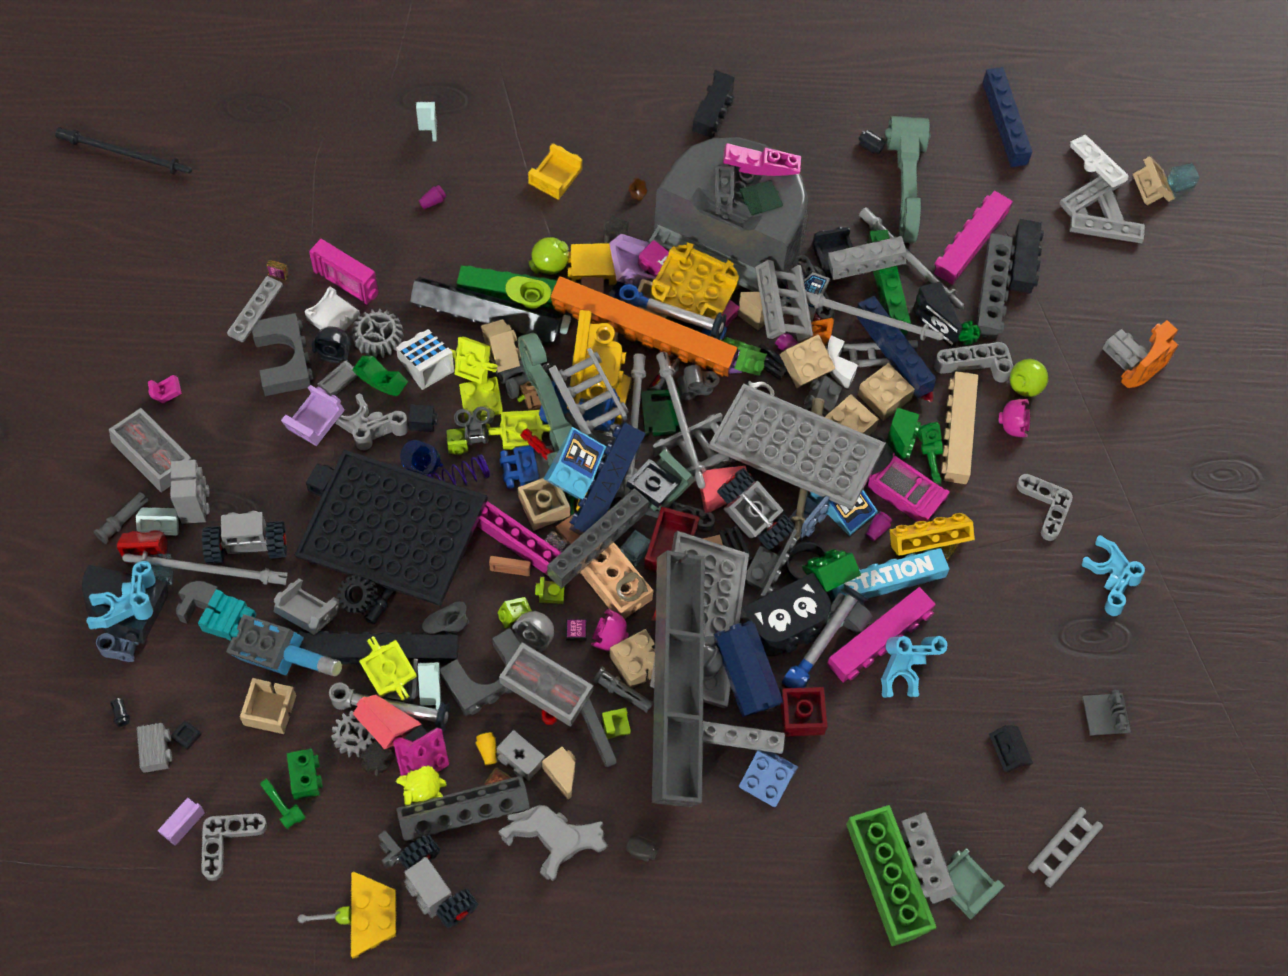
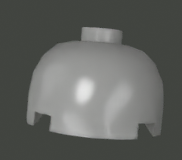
M529 611L522 614L512 627V630L514 629L515 631L514 635L520 644L524 643L531 648L539 649L537 652L546 650L554 637V626L551 620L545 614L537 611Z

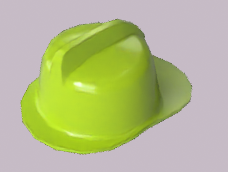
M516 276L508 280L506 284L507 295L512 300L522 303V305L529 309L540 307L551 296L549 286L540 280Z

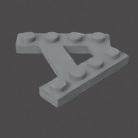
M1101 176L1063 198L1059 203L1071 216L1070 232L1142 243L1144 240L1145 224L1127 222L1122 217L1113 190L1122 186L1125 182L1111 187ZM1098 200L1105 218L1088 215L1086 207Z

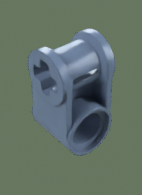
M103 633L98 636L96 645L103 657L133 662L135 659L133 656L135 648L139 645V642H131L109 633ZM112 643L109 648H103L104 644Z

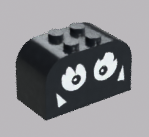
M811 573L744 606L739 623L743 624L753 621L766 656H778L786 651L787 653L793 652L802 643L809 644L814 641L816 636L825 627L831 603L814 573Z

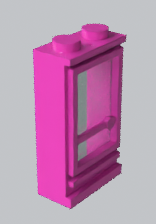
M320 239L309 251L313 271L316 274L320 272L321 276H325L327 280L364 301L366 305L377 297L378 287L375 271L323 239Z
M893 453L892 461L885 469L870 475L867 488L914 521L928 522L929 518L936 514L941 503L946 502L950 491L943 489Z

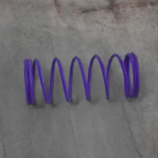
M478 454V460L475 457L471 458L472 469L470 468L467 462L462 461V473L459 470V468L454 464L451 467L452 477L449 474V472L444 468L442 469L441 473L442 480L444 482L445 480L443 470L446 471L453 485L457 486L453 472L454 466L460 473L465 485L467 486L468 484L464 474L463 462L471 471L476 482L477 478L474 471L473 459H475L479 464L485 478L490 477V472L483 455ZM435 472L432 473V476L431 474H427V476L431 478H434L433 475L435 474L437 478L441 480Z

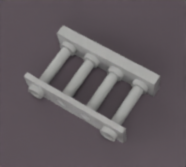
M771 260L756 266L767 338L774 339L786 332L796 333L798 342L813 337L801 265H797L786 272L776 271L774 261ZM776 278L787 280L788 289L778 288ZM780 296L790 297L792 307L781 306ZM783 314L793 315L795 325L784 324Z
M589 348L587 349L589 358L564 371L562 369L558 371L556 365L549 368V371L578 428L582 433L593 438L591 434L593 428L618 415H621L623 420L626 421L628 420L626 414L629 411L624 402H619L599 364L602 362L597 352L593 353L592 349ZM594 364L599 374L572 388L571 386L567 388L564 382L567 380V377ZM603 381L608 391L581 405L580 403H575L573 398L576 397V394ZM612 398L617 408L591 421L584 420L582 417L585 414L584 411Z
M721 413L712 414L704 421L688 428L691 438L696 437L708 456L706 460L699 461V465L705 466L706 470L723 468L737 461L724 454L714 453L709 448V443L703 433L711 429L716 433L722 422L723 415ZM682 432L666 439H660L653 445L652 454L654 457L659 455L664 449L672 456L669 449L679 445L691 464Z

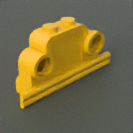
M580 310L573 365L589 358L587 349L591 348L593 353L597 352L602 361L599 364L611 387L616 390L619 382H623L624 371L620 370L621 364H625L626 352H622L620 343L614 341L615 331L610 324H590L592 312ZM594 364L571 375V388L599 374ZM603 381L576 394V397L573 399L576 404L586 402L608 390Z

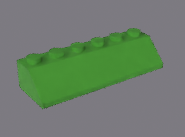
M890 805L849 817L846 825L891 946L911 941L936 929L937 927Z

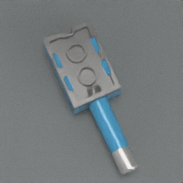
M243 614L237 630H239L237 637L232 638L226 651L239 660L283 675H287L292 663L331 676H337L342 669V664L338 660L299 648L304 637L291 629Z

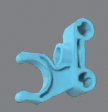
M1099 535L1095 544L1106 549L1110 559L1104 563H1096L1089 557H1084L1082 567L1091 570L1095 574H1111L1104 588L1111 591L1105 604V611L1111 616H1118L1122 613L1126 602L1123 592L1128 585L1137 586L1141 583L1145 568L1143 564L1137 561L1129 563L1115 542Z
M140 561L133 566L132 580L122 584L121 597H116L110 592L90 594L89 599L92 606L100 604L111 606L107 614L101 617L87 618L90 629L108 628L132 615L139 620H146L152 616L153 608L145 591L146 588L153 586L156 580L149 562Z
M905 636L889 638L886 642V650L891 657L881 678L882 697H893L892 683L898 675H902L908 682L907 695L909 697H918L919 678L911 669V665L926 664V655L945 653L947 650L945 638L941 636L926 637L922 640L921 645H912L911 640Z

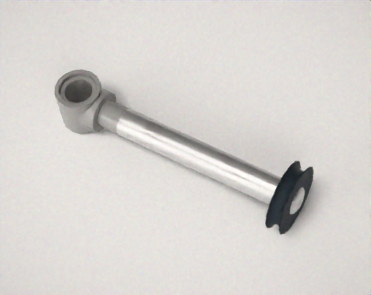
M336 683L329 690L332 704L339 710L351 708L353 705L357 706V702L361 698L370 697L369 695L356 693L355 689H350L344 683ZM339 694H345L341 699L336 698ZM384 699L413 718L435 722V729L440 728L442 733L444 732L449 717V702L445 705L442 701L439 709L436 710Z

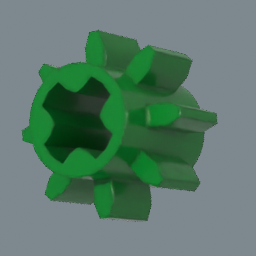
M966 321L961 324L962 330L958 339L964 341V345L977 342V339L980 337V328L977 325H973L972 321Z

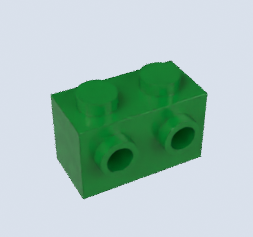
M312 749L287 753L291 790L294 799L320 795L319 788L323 787L321 775H317L316 768L320 767L318 755H314Z

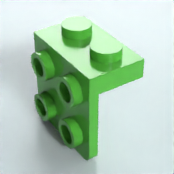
M725 337L724 340L719 339L740 350L734 369L760 376L767 355L760 352L761 348Z

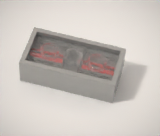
M142 408L109 429L111 443L160 492L170 487L171 481H178L177 479H171V461L191 460V457Z
M521 643L499 676L500 684L569 726L573 724L593 692L592 684L524 643Z

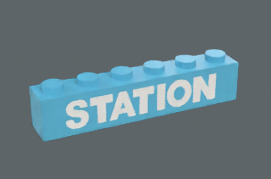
M933 548L925 550L921 554L916 555L912 553L903 559L897 560L894 558L884 564L878 565L876 563L868 566L866 569H859L861 576L844 584L857 590L868 599L945 578L949 572V567L942 549L934 550ZM844 584L828 591L832 603L839 593L846 596L840 590L844 588Z

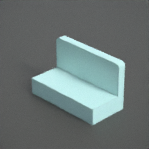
M416 102L419 130H432L433 141H437L435 102Z
M141 508L136 515L137 531L147 533L157 530L164 532L165 535H178L179 516L176 509Z
M439 662L418 663L420 706L436 705V710H438L441 704Z

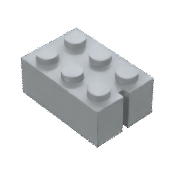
M196 460L171 461V479L178 480L171 481V500L181 523L206 522V515L209 514V503H206V497H209V485H206V478L203 476L202 467H198Z

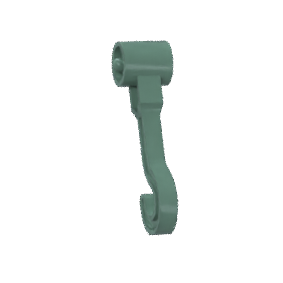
M890 116L888 128L885 131L887 150L897 151L898 167L901 170L899 237L902 236L904 243H916L921 213V199L917 198V163L919 152H926L928 140L931 138L929 119Z
M533 332L520 336L518 338V346L525 373L538 394L550 427V440L555 451L547 454L548 467L550 468L572 425L565 419L552 382L541 366V363L547 362V357L539 337Z

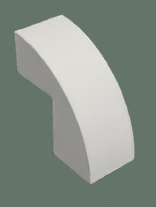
M831 336L827 352L836 369L831 371L830 374L840 385L849 389L856 375L858 365L840 357L845 341Z

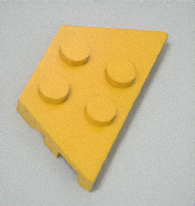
M352 872L351 957L356 958L366 950L373 949L381 942L396 936V890L356 872Z

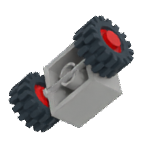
M744 468L731 476L717 490V493L728 504L723 508L749 538L756 537L759 534L758 539L769 550L778 545L780 541H783L795 528V525L785 514L776 518L784 510L758 481L754 482V479Z
M262 512L228 513L227 515H221V526L203 527L202 548L206 564L223 562L224 548H226L228 554L268 551L269 558L287 557L284 521L266 523Z
M431 835L417 839L415 843L412 842L409 847L404 849L405 851L400 853L401 855H399L398 859L406 869L404 872L406 888L412 897L417 896L418 906L424 914L429 913L431 918L438 915L444 926L450 928L463 921L465 917L467 918L478 907L479 904L469 889L462 890L452 896L451 891L431 864V860L435 859L441 851Z

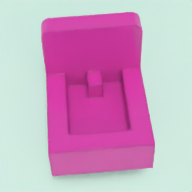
M174 375L159 383L152 380L148 381L150 397L161 403H165L182 394L178 377Z

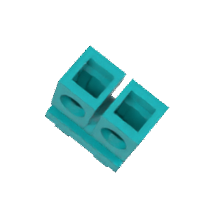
M216 589L208 603L209 608L206 607L198 624L203 632L231 641L233 637L236 638L239 630H237L243 614L255 618L256 613L253 609L247 607L245 601L224 595L222 591Z

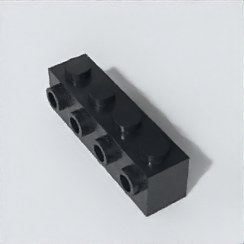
M1019 220L1015 234L1009 290L1031 293L1033 288L1038 285L1039 276H1036V271H1039L1041 261L1038 260V256L1042 252V245H1039L1044 235V230H1041V222Z

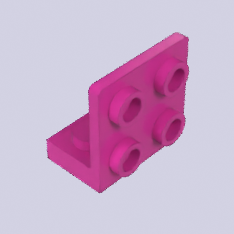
M440 728L434 729L413 742L401 737L393 740L401 776H407L411 771L418 770L423 766H432L436 772H439L449 765L442 729Z

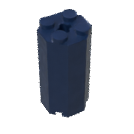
M753 621L730 626L728 631L723 630L715 633L714 640L722 655L723 665L742 717L756 714L759 711H764L783 703Z

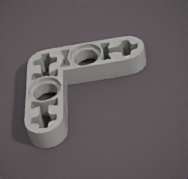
M1029 474L1021 475L1017 481V489L1023 494L1050 504L1041 528V536L1048 541L1055 540L1061 531L1073 498L1071 492ZM1025 481L1029 482L1027 487L1024 486ZM1042 487L1047 488L1049 494L1043 495L1039 489ZM1061 496H1064L1065 501L1061 506L1059 505ZM1052 511L1060 512L1062 518H1054ZM1051 523L1055 524L1052 534L1048 533Z
M262 815L213 816L204 821L202 831V873L206 879L214 881L223 874L224 838L257 836L266 831L267 822ZM244 820H247L248 825L255 824V820H259L262 825H259L258 829H255L252 825L247 826L248 830H245ZM239 821L241 823L240 829L231 831L229 829L231 822ZM222 822H225L226 832H223L222 827L215 828L214 832H211L208 827H212V823L220 827L223 826ZM210 844H218L219 849L216 853L209 854L207 852V847ZM210 859H214V866L218 869L214 871L213 875L207 871V869H211Z

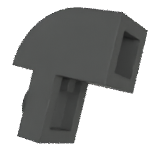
M202 581L191 582L182 587L179 591L182 601L179 602L176 608L179 620L187 624L196 607L202 609L209 608L208 603L215 590H218V587Z
M839 593L831 604L830 612L833 614L845 598V595ZM857 602L845 618L843 626L859 635L866 629L873 616L867 608Z

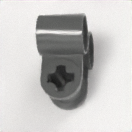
M698 365L686 367L684 375L677 379L680 398L690 400L697 395H710L714 387L719 383V376L712 371H701V367Z
M477 407L474 412L469 409L458 410L454 415V420L457 425L465 426L467 445L471 446L472 443L479 442L488 443L489 436L486 424H490L494 420V411L489 407ZM483 410L487 412V418L484 421L480 417ZM464 413H467L469 417L466 423L462 421Z

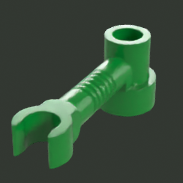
M938 440L926 445L921 443L922 454H927L931 480L941 487V477L938 472L935 455L943 454L942 441Z
M267 778L260 783L283 815L280 821L286 829L306 818L296 804L288 809Z

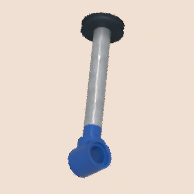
M631 284L624 285L619 292L620 300L709 329L711 330V337L718 340L723 333L727 316L726 314L722 316L721 312L718 313L715 319L645 297L642 292L638 291L636 286Z
M844 584V588L840 590L846 594L845 598L799 666L795 665L790 668L783 678L782 684L788 688H805L810 680L809 671L856 602L864 605V601H868V599L857 590Z

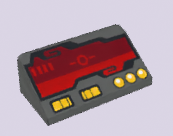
M678 358L670 360L671 366L675 370L673 377L679 370L680 359ZM658 373L647 390H664L667 386L665 378L661 377L660 373Z

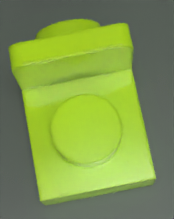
M465 428L447 430L449 454L460 455L468 452Z
M540 577V583H536L535 595H539L540 603L563 604L565 586L560 588L555 582L545 581V577Z
M523 597L505 601L498 610V616L504 627L510 628L512 623L516 622L522 614L532 610L526 598Z

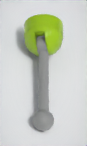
M340 907L336 910L335 914L305 916L301 914L298 916V922L304 923L309 920L335 918L339 924H351V907Z

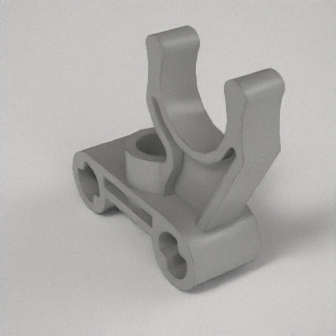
M362 394L356 395L357 404L360 406L357 413L350 416L340 415L335 422L353 434L355 445L359 450H368L373 444V439L391 432L396 436H403L409 431L406 414L402 411H395L384 416L381 412H374L368 416V405L365 403Z

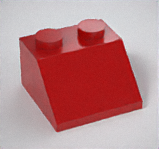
M157 530L147 533L131 531L122 534L117 543V549L122 557L124 554L142 556L143 552L147 551L149 557L166 559L167 538L164 532Z

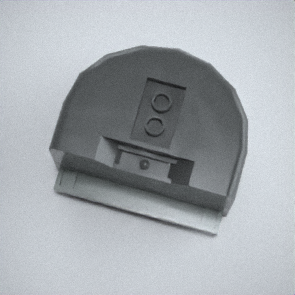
M740 137L712 138L690 146L673 163L657 189L654 233L649 239V244L655 240L669 251L673 246L686 245L687 242L694 244L693 248L725 263L728 260L734 263L733 266L739 275L737 284L753 292H759L756 266L771 260L774 261L776 271L786 272L794 267V260L800 255L805 238L809 202L803 177L800 173L785 176L748 174L739 172V167L734 166L732 214L727 212L728 202L721 201V212L716 214V201H714L715 166H733L723 163L726 143L761 152L765 148H772L766 144ZM776 278L778 288H781L784 279Z

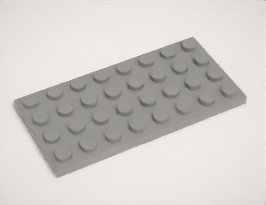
M743 384L713 436L709 448L821 497L828 496L830 497L829 500L853 510L885 448V442Z
M675 532L671 551L684 553V556L687 554L705 556L704 637L714 636L715 633L723 630H730V626L740 622L749 554L683 532ZM655 657L650 687L654 688L655 680ZM724 665L721 666L713 679L703 681V702L722 708L728 706L731 686Z

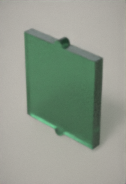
M771 180L740 189L744 205H747L751 216L783 207L778 195L779 191H776Z

